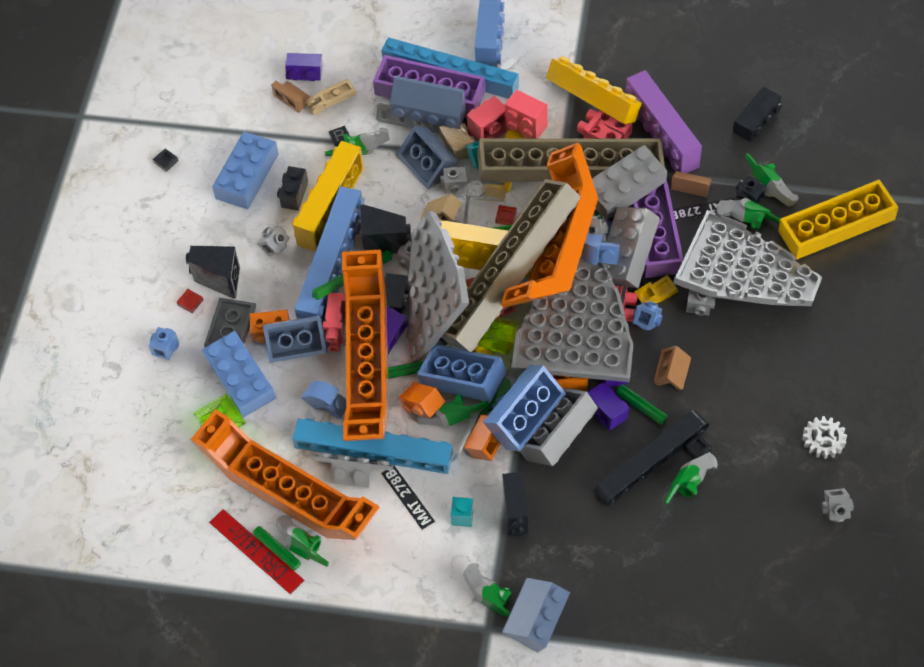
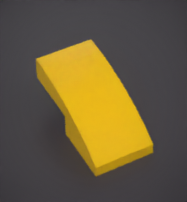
M666 275L654 284H651V282L647 283L634 293L637 294L641 303L647 301L659 303L676 294L678 289L669 276Z

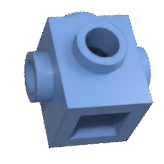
M651 301L637 305L634 311L633 323L644 330H651L656 325L659 326L663 315H660L662 308H659L658 304Z
M158 327L156 332L151 335L148 346L153 356L170 360L173 352L177 351L179 347V340L176 332L172 329Z

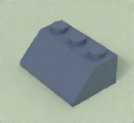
M414 126L396 153L427 189L441 182L440 176H444L443 168L457 167L459 164L455 156L427 127Z
M320 315L263 325L270 363L327 353Z
M526 578L502 633L528 648L540 652L546 648L570 592L552 582Z

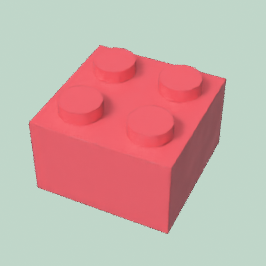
M516 89L505 103V126L511 131L522 134L525 138L538 139L548 127L547 104Z
M495 96L485 100L482 105L472 109L467 114L468 134L473 136L475 142L479 141V138L498 139L508 131V128L505 126V105Z

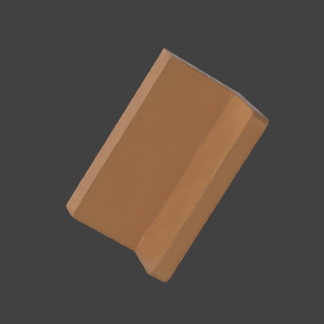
M278 81L271 84L273 96L298 113L307 106L306 101L308 98H311V96L289 81H286L283 85Z
M676 171L672 176L671 190L707 198L712 179Z
M678 346L662 349L653 382L658 386L670 383L678 390H682L691 357Z

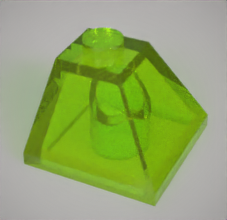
M501 317L495 318L488 332L480 339L478 346L509 355L517 333L518 323Z
M227 394L193 412L201 426L215 409L231 418L239 428L246 424Z

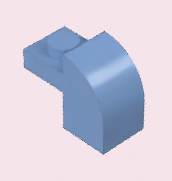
M587 233L581 258L593 265H597L598 262L617 265L620 244L603 242V235Z
M324 381L311 382L301 397L315 410L324 408L337 419H340L346 411V399L338 393L339 389Z

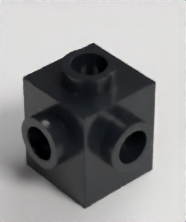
M748 175L745 180H741L737 184L736 198L739 200L747 198L759 204L765 198L767 186L758 179Z

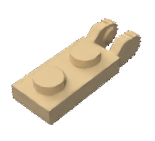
M346 79L308 98L306 104L312 107L311 112L315 115L323 112L324 109L357 95V92L349 79Z

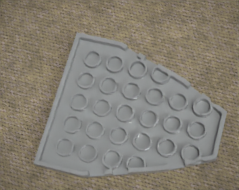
M709 210L706 211L678 270L674 284L709 297L768 305L812 306L822 280L818 273L812 271L806 264L800 265L795 261L796 256L773 241H764L760 233L755 232L753 234L746 230L747 225L725 216L720 218L716 213Z
M428 211L412 231L408 274L410 291L408 293L409 324L406 333L409 341L408 352L411 356V363L423 360L469 304L463 266L457 265L459 257L453 254L454 245L446 229L441 228L443 223L438 219L436 212Z
M580 257L577 271L572 281V287L569 291L535 300L532 303L530 312L526 314L524 323L516 333L511 366L512 371L524 372L529 365H544L551 375L630 382L633 341L630 337L629 326L625 319L617 287L615 288L606 263L598 262L597 265L585 262Z

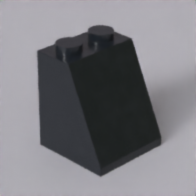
M365 204L360 205L361 236L364 251L381 250L382 253L388 250L392 254H398V250L402 245H405L408 241L412 242L410 224L406 223V216Z
M190 246L189 253H186V264H189V274H192L194 282L228 297L236 298L240 263L235 246Z

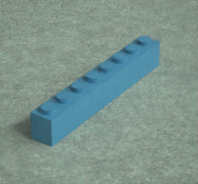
M388 37L381 50L382 59L384 55L485 77V92L509 99L515 90L519 88V73Z
M298 418L292 438L294 448L330 453L337 456L347 455L358 459V457L369 458V461L373 462L385 460L389 461L390 465L449 474L453 457V445L445 441L435 442L427 438L417 439L404 434L394 435L385 431L384 439L344 441L343 426L334 425L331 422H316L309 418Z

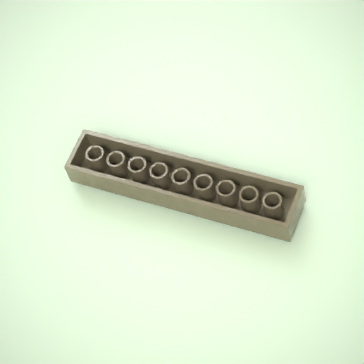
M479 138L477 150L479 181L544 182L545 179L552 180L550 172L546 168L550 154L577 142L582 147L591 178H594L643 145L649 149L665 168L661 139Z
M545 179L467 289L468 306L442 336L451 346L470 353L478 346L482 336L488 332L494 319L501 313L503 307L500 304L505 289L522 284L525 275L533 268L537 258L543 254L545 247L555 237L559 227L565 223L566 217L571 210L577 206L581 196L566 182Z

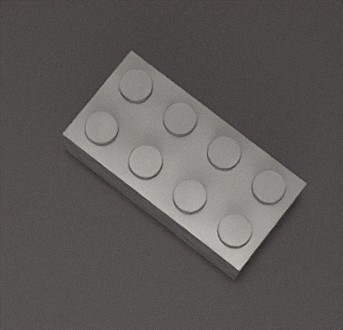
M643 145L592 178L598 196L596 209L606 221L615 216L617 207H628L664 184L667 178V170L649 149Z
M617 207L607 243L620 244L617 265L606 263L607 270L610 272L615 286L639 287L660 219L649 209Z
M562 388L566 394L520 451L526 461L554 466L558 462L564 451L570 446L571 442L598 409L587 392Z

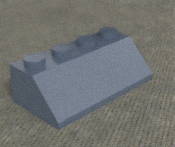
M395 76L390 100L391 115L460 129L466 114L464 90Z

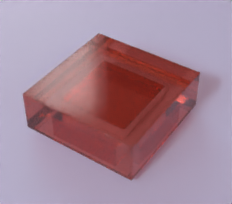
M499 205L495 223L503 225L514 224L517 207Z
M187 289L178 299L177 305L193 314L204 299L199 294Z

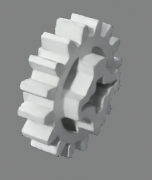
M822 416L821 421L816 417L813 423L809 421L807 427L804 428L802 441H805L804 447H810V454L816 452L817 458L820 454L823 455L824 459H827L829 454L834 458L836 452L840 454L842 448H845L847 434H844L845 428H839V421L833 423L832 417L829 421L826 420L825 416Z

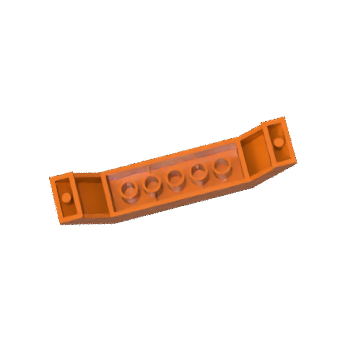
M578 142L552 152L546 168L549 170L552 180L566 182L581 198L578 200L577 206L566 217L565 223L559 227L555 237L547 244L543 254L535 261L528 282L505 289L500 304L503 308L544 299L569 291L572 287V281L577 271V265L598 201L582 147Z
M381 250L342 252V271L346 299V412L343 420V440L384 439L389 412L387 299Z
M216 409L191 438V441L231 481L326 538L357 540L380 508L379 505L363 496L356 498L344 495L251 440L231 418Z

